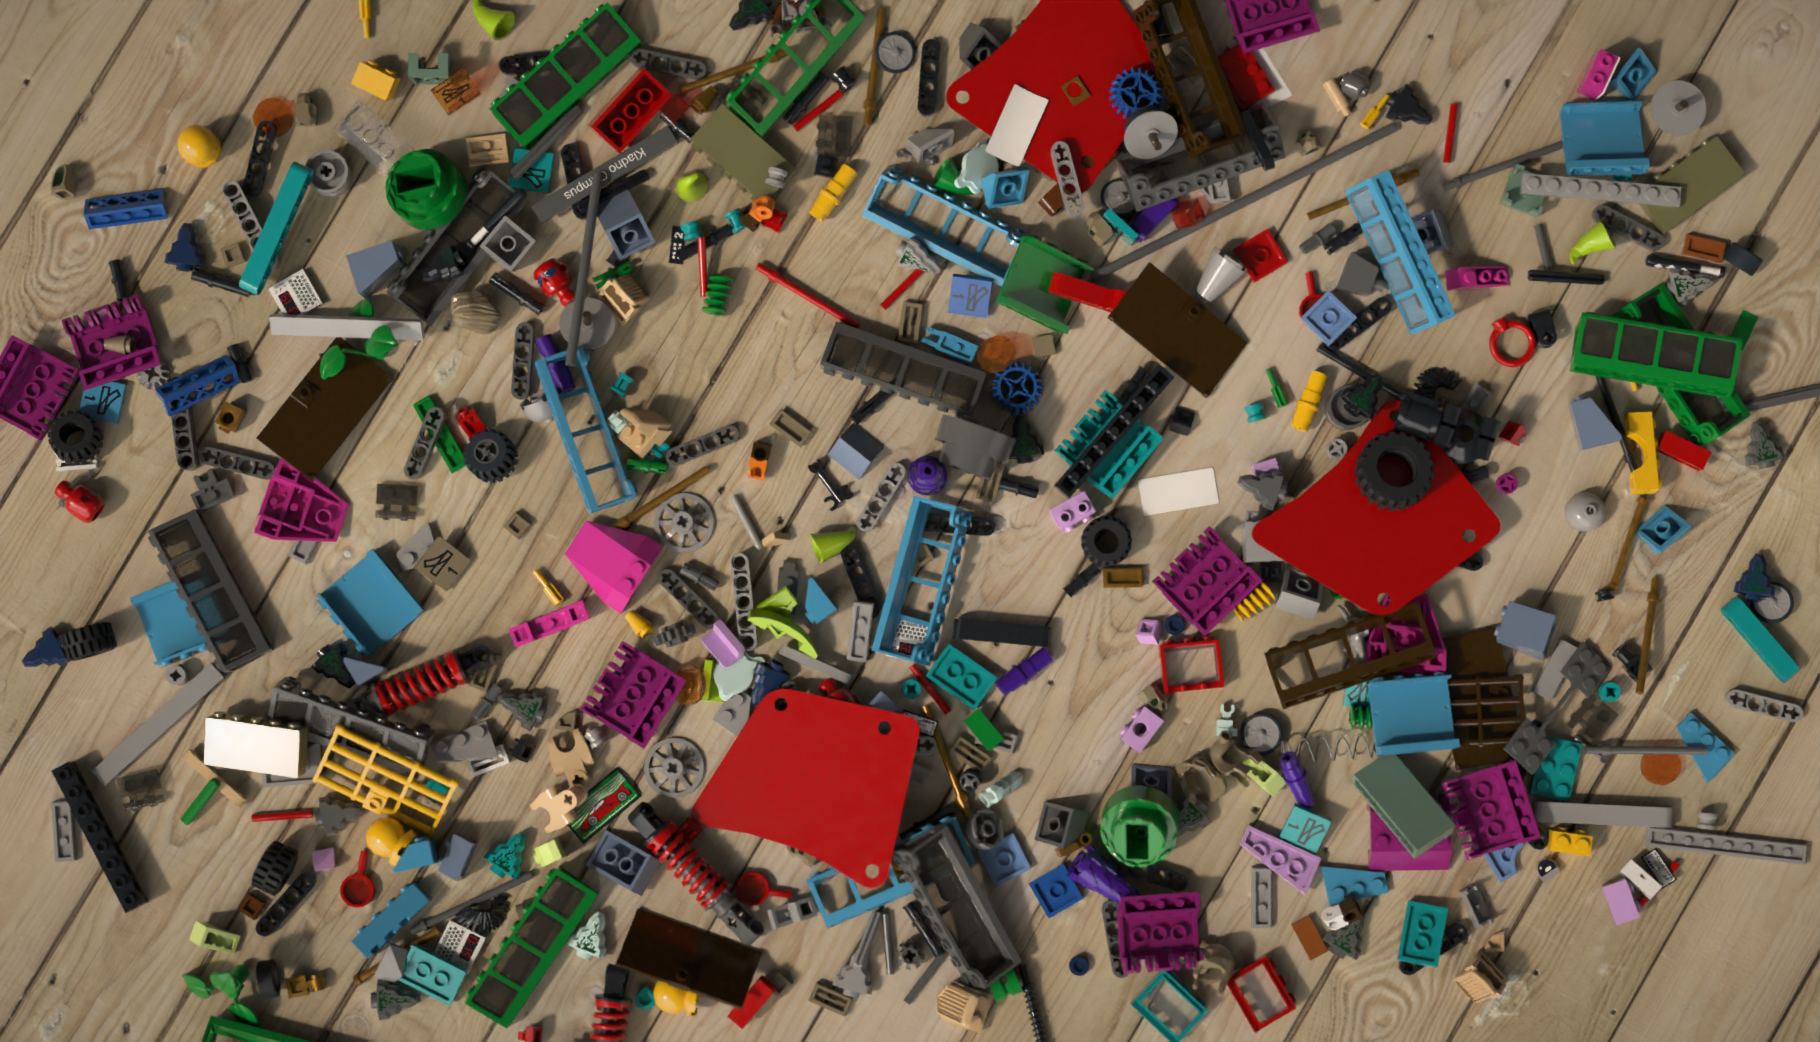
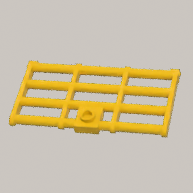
M339 723L335 726L333 737L312 780L315 783L319 782L350 797L353 801L357 800L363 803L362 807L381 815V813H384L392 819L395 818L428 834L430 838H432L453 792L459 786L458 780L450 779L421 765L418 761H412L381 746L379 742L375 743L345 729V726ZM338 734L373 750L370 758L368 759L336 744L335 741ZM331 750L366 766L362 775L328 759ZM379 753L412 769L409 778L374 762L376 754ZM323 767H328L357 781L358 784L355 790L321 775ZM369 769L405 785L402 793L367 778L366 775ZM416 771L450 787L448 795L445 796L414 781L413 777ZM362 784L371 788L367 796L359 793ZM410 787L443 803L440 812L405 796L408 788ZM389 797L397 800L394 809L386 806ZM401 803L435 818L433 826L430 827L399 812L398 809Z

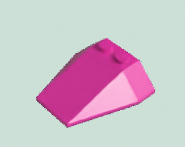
M280 458L269 480L256 517L254 533L271 540L337 542L349 504L317 479L314 481L309 480L288 462Z
M586 520L565 555L600 599L621 614L664 546L648 536Z
M1421 593L1410 602L1418 601L1435 649L1436 659L1391 674L1409 676L1425 674L1427 676L1432 673L1446 671V648L1428 594ZM1386 594L1382 606L1390 604L1391 597ZM1401 619L1386 624L1395 652L1426 642L1418 621L1403 624ZM1381 626L1375 627L1371 631L1366 644L1365 663L1390 654Z

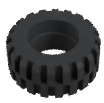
M1388 431L1386 435L1381 433L1375 439L1372 438L1360 452L1355 463L1356 468L1354 469V476H1357L1355 483L1357 487L1361 486L1360 493L1363 497L1365 495L1368 496L1370 504L1375 502L1378 504L1377 508L1382 510L1388 507L1389 511H1395L1397 508L1401 511L1407 509L1408 506L1412 507L1430 489L1431 481L1435 475V472L1432 471L1435 464L1433 460L1430 461L1429 459L1432 456L1430 450L1425 451L1424 447L1426 445L1422 441L1418 443L1416 436L1411 434L1408 437L1406 432L1402 431L1398 434H1395V431ZM1386 455H1393L1403 459L1411 470L1412 478L1410 483L1404 487H1394L1384 482L1377 470L1378 460Z

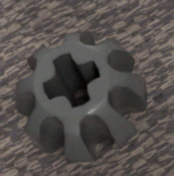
M909 940V946H905L903 941L899 944L903 951H895V956L902 957L901 960L897 961L898 965L907 964L905 970H911V964H914L917 969L921 966L917 960L925 959V954L918 953L924 948L921 944L918 947H913L914 940ZM908 950L916 954L913 956V960H909L908 957L904 956Z

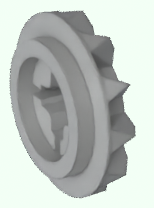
M162 360L161 365L155 367V372L160 377L153 376L150 380V375L145 371H152L153 368L137 373V378L143 387L155 390V388L167 382L169 369Z

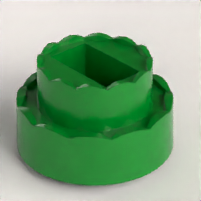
M420 149L403 155L393 164L385 187L387 201L394 212L406 224L420 230H432L448 224L461 211L467 195V183L461 169L443 153L432 149Z
M1142 785L1123 788L1114 793L1104 806L1101 822L1102 841L1117 860L1128 866L1146 867L1165 859L1175 847L1180 829V814L1173 800L1158 789Z

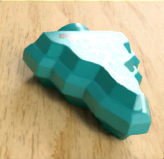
M519 832L513 835L507 843L499 844L495 849H490L484 855V858L492 864L490 870L501 878H504L505 875H509L514 879L518 878L521 872L520 865L523 861L521 853L526 846L527 835Z

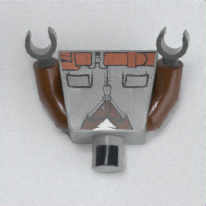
M782 0V5L777 7L772 18L771 37L773 38L775 33L781 34L785 29L790 30L793 26L791 22L798 14L802 16L805 13L806 9L804 7L810 0ZM818 5L811 14L822 25L829 24L832 27L829 16H827L821 5ZM806 18L793 34L818 30V28Z

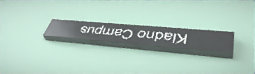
M665 126L531 207L543 224L590 196L594 173L603 175L602 189L678 144L669 127Z

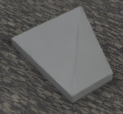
M389 943L373 978L388 981L390 984L400 979L403 975L408 948Z

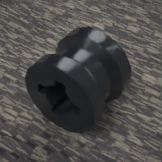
M976 768L966 769L960 779L961 788L967 792L977 790L983 779L982 773Z

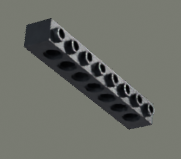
M1159 364L1053 487L1069 499L1174 379V376Z
M68 761L53 769L51 772L124 912H132L148 903V899L76 762Z

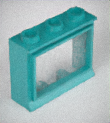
M1159 971L1130 1004L1169 1042H1180L1208 1012L1205 1009L1207 1004L1199 997L1195 999L1191 996L1192 990L1185 983L1180 985L1176 981L1177 976L1172 971Z

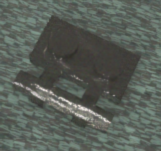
M739 73L733 78L738 85L734 87L728 83L716 96V99L725 107L727 104L726 98L733 88L737 90L742 85L740 80L743 77ZM749 84L745 90L752 96L747 99L741 94L736 102L753 117L759 110L754 103L758 100L764 105L768 99L760 89H756L753 85Z
M819 115V123H817L816 127L818 130V140H816L815 144L817 155L823 156L825 155V148H831V156L850 157L853 116L833 115V122L827 123V116ZM826 130H832L831 141L826 140Z
M377 484L376 504H384V509L376 510L375 518H383V520H390V518L401 519V521L415 520L416 512L409 511V506H417L418 486ZM391 505H402V510L391 511Z
M1593 694L1590 698L1583 699L1580 708L1576 713L1573 712L1571 714V719L1566 724L1571 729L1576 724H1579L1581 728L1577 734L1592 746L1597 743L1619 715L1604 702H1601L1596 707L1593 703L1597 697ZM1587 710H1590L1592 715L1585 721L1582 717Z
M157 769L116 778L121 798L129 796L130 802L123 804L125 811H138L142 807H154L158 803L165 802L163 794L156 796L154 790L162 788ZM147 793L148 798L137 799L136 794Z

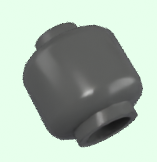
M1355 70L1350 73L1347 72L1340 82L1342 92L1354 100H1358L1361 96L1365 98L1370 91L1368 86L1369 79Z

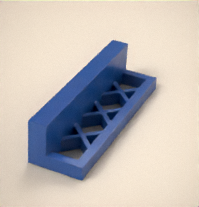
M156 189L85 199L84 217L89 230L168 219V212L165 206V190ZM158 196H159V199L150 200V199L153 198V197H158ZM139 199L137 202L130 203L133 200ZM115 202H120L117 205L111 206ZM93 205H100L97 208L90 209V207Z
M224 355L155 388V392L163 402L166 414L170 417L240 383L235 364L227 355ZM232 373V379L226 382L223 381L225 375ZM215 383L212 389L205 390L207 384ZM197 391L195 397L187 398L190 392ZM178 399V404L170 408L169 402Z

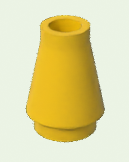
M634 610L629 611L625 616L637 637L644 639L654 629L650 621Z

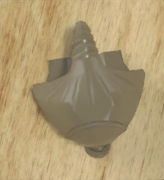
M1225 730L1220 733L1219 740L1212 745L1210 750L1213 766L1222 774L1234 779L1244 788L1249 786V782L1244 776L1250 772V769L1241 761L1250 758L1258 765L1264 759L1257 749L1246 748L1236 744L1235 740L1232 739L1231 733Z
M1203 939L1200 951L1204 952L1205 960L1197 963L1193 974L1195 980L1192 989L1197 990L1199 983L1208 985L1221 981L1217 996H1222L1235 966L1234 955L1226 946L1222 944H1209L1207 940ZM1211 968L1206 974L1200 973L1201 969Z

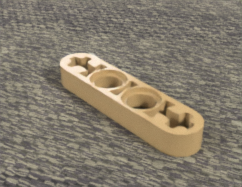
M188 749L182 756L206 780L209 781L212 778H217L221 782L218 790L236 806L241 808L247 801V798L210 765H205L204 760L193 750Z

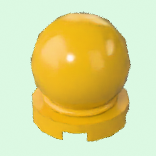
M202 125L187 127L181 132L177 140L178 151L181 157L192 166L198 168L212 166L217 162L216 160L219 158L220 152H222V145L218 136Z
M389 817L377 819L368 827L366 832L368 848L376 855L389 857V863L394 867L410 843L413 844L414 839L418 837V834L413 830L405 832L404 827L397 820Z
M658 981L655 984L653 990L654 1000L662 1011L675 1014L686 1010L687 1016L696 1017L698 1011L696 999L700 1000V995L675 988L662 981Z

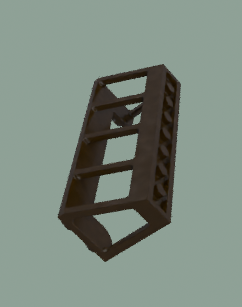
M1148 0L1134 10L1135 22L1140 28L1142 39L1147 46L1149 57L1154 64L1156 75L1161 82L1163 93L1169 102L1171 113L1176 120L1178 131L1183 138L1185 149L1190 159L1239 141L1247 136L1246 128L1196 1ZM1173 3L1183 32L1159 41L1153 26V22L1159 17L1158 7ZM1186 37L1198 68L1173 77L1162 45ZM1201 74L1212 105L1188 114L1176 82ZM1215 111L1226 138L1211 143L1205 131L1195 133L1190 119Z
M1418 601L1414 603L1409 602L1391 614L1368 615L1363 620L1351 621L1343 627L1337 629L1330 628L1325 633L1319 635L1312 634L1304 640L1291 641L1286 646L1280 648L1273 647L1264 653L1283 709L1436 659L1435 649ZM1401 619L1403 624L1418 621L1426 642L1395 652L1386 624ZM1381 626L1390 654L1357 665L1347 637ZM1342 639L1351 667L1319 678L1309 650ZM1304 652L1313 678L1312 681L1283 690L1275 669L1287 663L1286 657Z

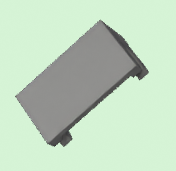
M1477 883L1458 891L1474 928L1479 930L1484 925L1494 922Z

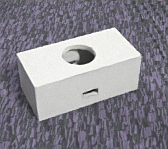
M1632 859L1620 871L1623 877L1631 881L1632 885L1650 900L1662 888L1656 880Z

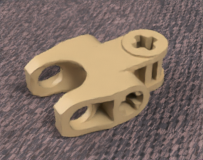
M580 729L573 730L575 746L566 753L559 749L554 738L547 739L549 759L556 777L566 774L571 787L575 784V780H577L579 775V777L584 778L581 784L587 788L590 784V777L586 766L595 764L591 749Z
M557 783L538 795L530 807L532 811L542 807L549 812L551 821L544 827L546 833L559 830L579 818L574 808L587 800V790L581 784H574L562 791Z

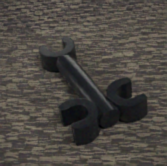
M817 459L819 468L813 469L809 465L808 469L810 472L818 475L832 496L826 497L824 502L834 501V506L830 508V511H834L837 509L838 504L844 500L851 499L854 495L853 493L848 496L843 494V490L848 487L847 485H843L838 491L824 472L822 461Z

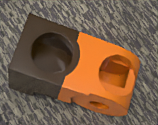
M770 196L759 197L742 208L739 221L754 232L758 229L763 219L772 217L775 200Z
M754 441L748 478L764 481L772 444Z

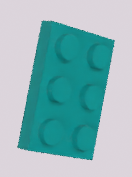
M949 643L926 675L927 678L974 711L997 679L996 676Z
M1548 736L1555 743V746L1532 775L1528 793L1569 803L1582 744Z
M1408 900L1397 957L1398 961L1438 968L1448 908Z
M414 943L406 957L403 975L398 980L451 1006L468 970Z

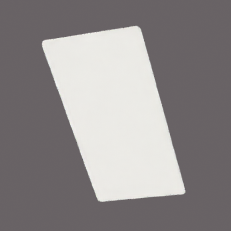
M1235 39L1228 43L1230 49L1238 44L1237 40ZM1262 48L1252 51L1275 88L1274 93L1260 100L1257 104L1264 103L1266 108L1292 96L1265 50Z
M1213 468L1138 480L1143 514L1145 516L1219 503Z

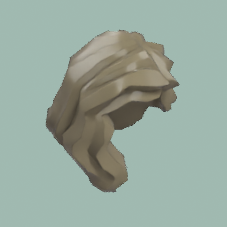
M482 291L463 292L452 295L451 312L453 322L474 333L489 334L494 332L501 320V313L490 303L491 296Z
M1192 757L1177 765L1176 771L1181 788L1191 803H1197L1195 795L1203 796L1208 801L1214 802L1226 793L1225 779L1206 758Z

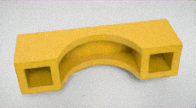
M1630 412L1624 417L1625 434L1627 438L1637 442L1643 452L1641 467L1629 475L1631 495L1655 494L1662 485L1661 476H1658L1657 470L1660 466L1659 456H1656L1658 439L1654 437L1656 419L1652 418V412Z

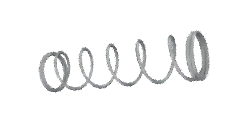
M1361 733L1358 734L1354 742L1352 756L1347 740L1344 736L1340 735L1336 741L1335 752L1333 757L1328 741L1324 737H1321L1318 741L1316 756L1314 758L1312 749L1308 741L1305 738H1303L1299 743L1297 757L1299 759L1301 743L1303 740H1305L1311 752L1312 759L1314 763H1316L1319 744L1321 739H1324L1330 751L1331 758L1333 761H1335L1338 741L1340 737H1343L1349 750L1350 757L1353 760L1355 756L1357 738L1359 735H1361L1367 746L1370 758H1372L1375 740L1373 739L1372 751L1370 752L1365 737ZM1286 740L1281 741V755L1288 752L1287 744L1290 751H1292L1289 742Z

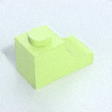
M1246 758L1242 762L1250 769L1247 775L1271 796L1275 797L1286 784L1284 779L1264 761L1257 765L1250 758Z
M559 838L534 848L535 853H533L535 861L537 864L541 863L542 867L566 857Z
M196 921L189 940L198 946L234 955L241 936L212 924Z

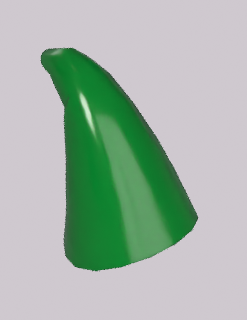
M951 157L947 158L937 170L933 186L961 195H974L968 187L957 188L954 181L961 171Z

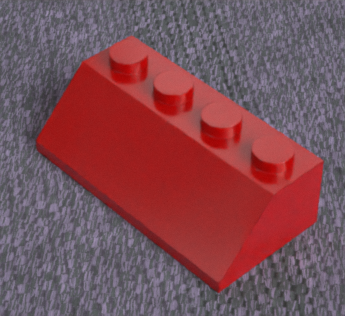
M639 67L587 126L620 154L673 95L645 68Z

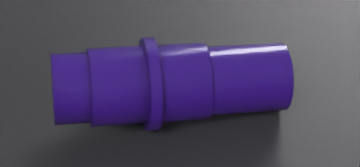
M552 334L544 335L535 341L543 358L560 353ZM565 360L547 365L554 386L559 394L576 389L568 368L569 366L565 365Z
M1042 647L1029 658H1025L1017 665H1012V669L995 681V684L1001 693L1006 696L1023 684H1028L1027 681L1052 663L1053 659L1048 651Z
M1286 752L1279 758L1281 769L1284 773V781L1289 785L1297 804L1309 809L1315 804L1316 800L1307 779V771L1302 767L1295 752Z

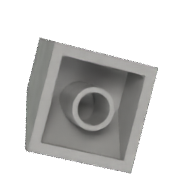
M504 216L480 247L511 273L535 244L536 240L508 217Z
M1287 565L1275 608L1313 620L1321 603L1324 585L1299 569Z

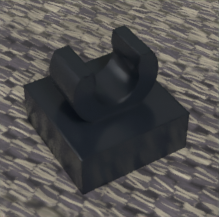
M818 155L814 175L833 179L838 158Z
M1281 562L1260 563V578L1263 580V583L1281 582Z
M515 738L514 741L517 742L514 749L509 748V751L512 752L511 756L528 763L537 745L522 738Z

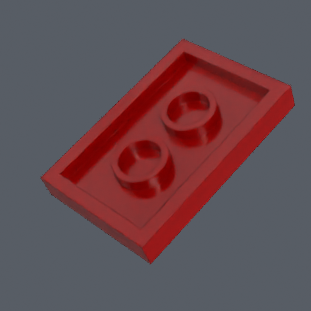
M1239 44L1217 56L1235 103L1240 108V111L1249 108L1275 92V88L1252 52L1243 54Z

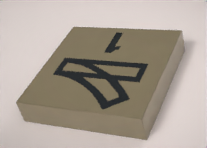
M438 536L414 568L447 592L471 560Z

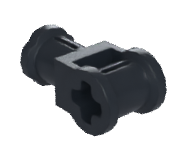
M1623 643L1612 653V656L1617 657L1624 664L1622 668L1637 683L1640 656L1633 654L1626 647L1627 644ZM1648 663L1647 672H1651L1653 668Z

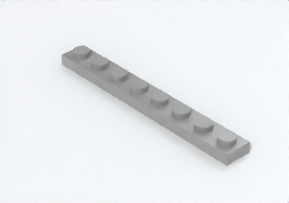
M1523 173L1521 176L1520 194L1678 208L1680 207L1681 187Z

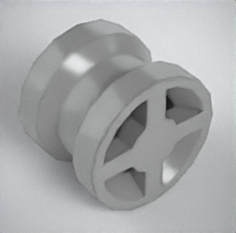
M769 167V176L766 178L765 183L774 187L784 188V178L787 177L788 172L783 169Z
M1333 439L1326 445V454L1329 458L1339 459L1347 452V445L1342 439Z
M172 666L166 672L167 682L171 685L179 686L188 681L189 672L183 666Z
M601 726L583 736L585 740L589 741L591 750L608 740L607 736L603 735Z
M1698 812L1699 823L1697 828L1717 830L1716 819H1718V814Z

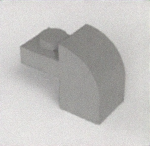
M812 896L767 910L772 929L818 916Z

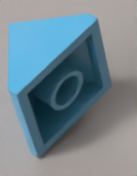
M1637 48L1615 74L1609 85L1628 100H1635L1657 71L1642 49Z
M1022 168L994 172L982 178L981 183L987 207L996 208L1023 204L1030 169Z
M1664 505L1637 529L1636 533L1654 554L1662 553L1690 529L1691 525Z

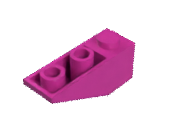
M1507 266L1459 267L1445 271L1447 291L1509 286Z

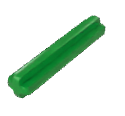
M217 778L209 780L182 815L181 821L185 825L192 823L219 788L221 782Z

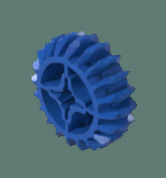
M1132 67L1129 69V73L1123 70L1122 75L1117 74L1116 80H1113L1111 83L1113 87L1109 89V92L1113 94L1109 97V100L1115 101L1112 104V108L1119 107L1116 113L1124 112L1123 118L1125 119L1128 115L1140 109L1137 108L1140 101L1151 100L1145 107L1159 108L1161 105L1159 101L1163 99V96L1159 94L1163 89L1157 87L1160 81L1154 82L1155 74L1149 77L1148 70L1141 73V67L1136 72ZM1135 80L1132 87L1121 88L1124 83ZM1142 83H1144L1149 88V90H1145L1142 87ZM1135 89L1137 91V95H1139L1137 99L1135 97V94L1133 93ZM1122 96L1129 100L1130 106L1124 102Z
M1015 361V367H1012L1011 363L1008 362V369L1006 370L1004 366H1001L1000 370L1003 373L1001 374L996 371L994 374L998 379H991V382L996 384V386L990 387V390L996 391L991 397L999 398L995 401L996 405L1001 402L1003 403L1000 408L1002 411L1006 406L1009 407L1008 414H1011L1012 408L1015 409L1016 415H1019V409L1021 408L1023 413L1026 414L1027 406L1031 410L1034 409V406L1031 404L1032 402L1037 405L1039 404V400L1035 397L1043 396L1042 393L1037 392L1044 389V386L1037 384L1042 382L1043 379L1035 378L1039 374L1038 371H1035L1033 374L1031 373L1033 370L1032 365L1028 370L1025 369L1026 362H1023L1022 367H1018V361ZM1013 372L1023 373L1018 380L1006 377ZM1028 377L1033 383V394H1030L1024 387ZM1021 380H1023L1020 387L1022 388V391H1017L1011 396L1014 387L1011 386L1013 384L1017 385L1021 382ZM1002 381L1010 389L1006 399L1003 397L1000 389ZM1016 396L1028 399L1021 404L1011 403Z

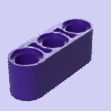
M1174 198L1146 208L1129 225L1138 234L1137 240L1141 243L1180 201Z

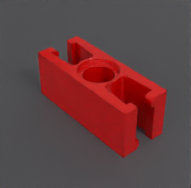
M1667 430L1661 433L1658 439V448L1656 449L1657 452L1696 471L1704 469L1712 453Z
M761 975L748 990L742 1010L734 1007L727 1017L743 1029L777 987Z

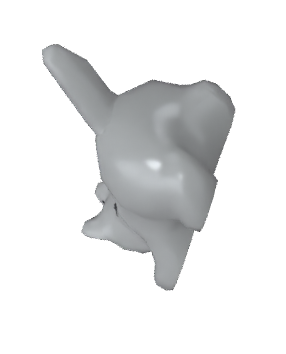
M1341 605L1337 606L1346 623L1364 619L1349 617L1345 608ZM1371 629L1350 636L1349 645L1354 658L1358 656L1361 659L1365 658L1367 644L1365 638L1370 634Z

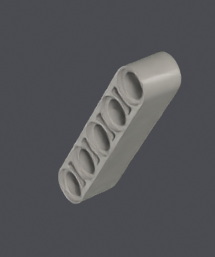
M228 181L223 186V194L253 250L263 225L243 187L235 181ZM237 187V194L230 196V189ZM242 204H246V211L244 213H239V206ZM255 221V229L248 231L247 225ZM279 256L277 257L271 271H274L279 268Z
M737 553L731 558V572L739 642L743 646V640L746 636L753 637V646L745 647V650L751 651L758 645L757 627L754 623L747 628L741 625L742 618L748 616L750 609H754L750 563L746 555ZM738 557H743L746 561L742 568H737L734 564L735 559ZM739 577L747 578L748 584L743 588L737 586V579ZM743 596L748 597L750 600L749 606L745 608L739 605V600Z

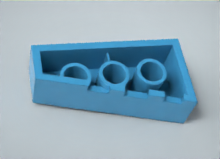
M416 882L411 885L407 883L400 890L402 894L399 897H393L385 904L387 908L384 911H378L371 918L372 922L369 925H364L356 932L357 936L351 942L367 959L383 948L432 900Z

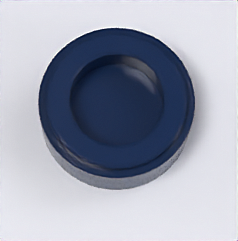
M1172 615L1165 620L1164 627L1167 633L1178 635L1184 630L1185 623L1180 616Z
M1074 956L1069 962V969L1074 975L1082 976L1088 972L1089 962L1084 956Z

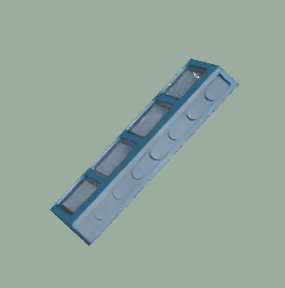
M1389 169L1345 190L1410 335L1456 316Z

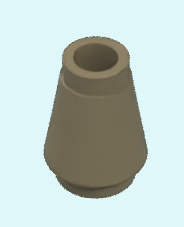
M129 335L105 338L104 348L105 350L128 355L134 353L136 341L134 337Z

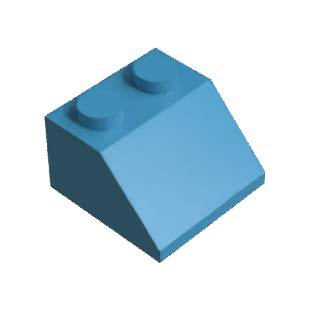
M811 577L808 580L805 603L807 612L805 615L812 624L816 622L819 625L837 609Z
M429 836L414 839V843L408 845L395 865L394 873L438 863L439 857L435 839L429 840Z

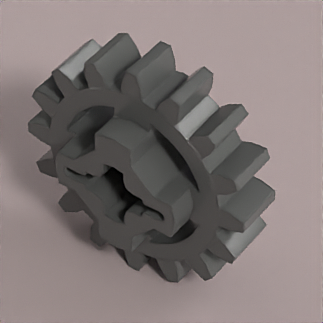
M678 622L661 628L662 633L654 636L653 640L655 646L666 644L668 648L689 641L687 636L697 632L693 623L683 626L682 622Z

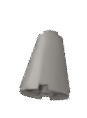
M1215 246L1195 290L1198 293L1196 297L1204 303L1214 301L1242 276L1247 268L1237 263V260Z

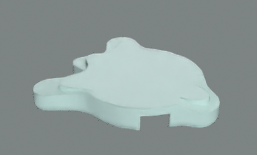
M980 141L968 153H965L962 160L961 173L954 181L957 188L968 187L973 194L980 193L981 188L983 189L981 179L994 172H998L996 157L985 151L988 145L987 142Z
M744 651V657L726 669L717 662L713 672V679L719 690V697L727 701L738 693L746 691L752 683L757 662H765L762 657L751 658Z

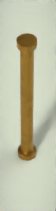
M1641 497L1637 498L1638 504L1611 582L1607 584L1609 589L1619 590L1618 584L1645 506L1649 503V500Z
M434 925L430 931L404 947L408 948L409 953L414 943L421 946L435 936L439 937L442 934L439 928ZM379 963L359 975H354L353 979L356 984L361 986L363 981L373 976Z

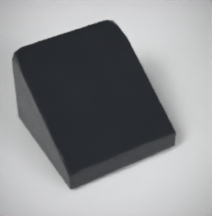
M1176 407L1169 430L1188 436L1195 413Z

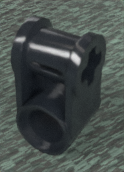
M1546 308L1528 314V321L1534 332L1537 345L1544 349L1551 347L1557 339V334L1549 309ZM1544 335H1545L1546 337H1549V336H1550L1551 339H1550L1549 341H1547V340H1543L1542 337H1543Z

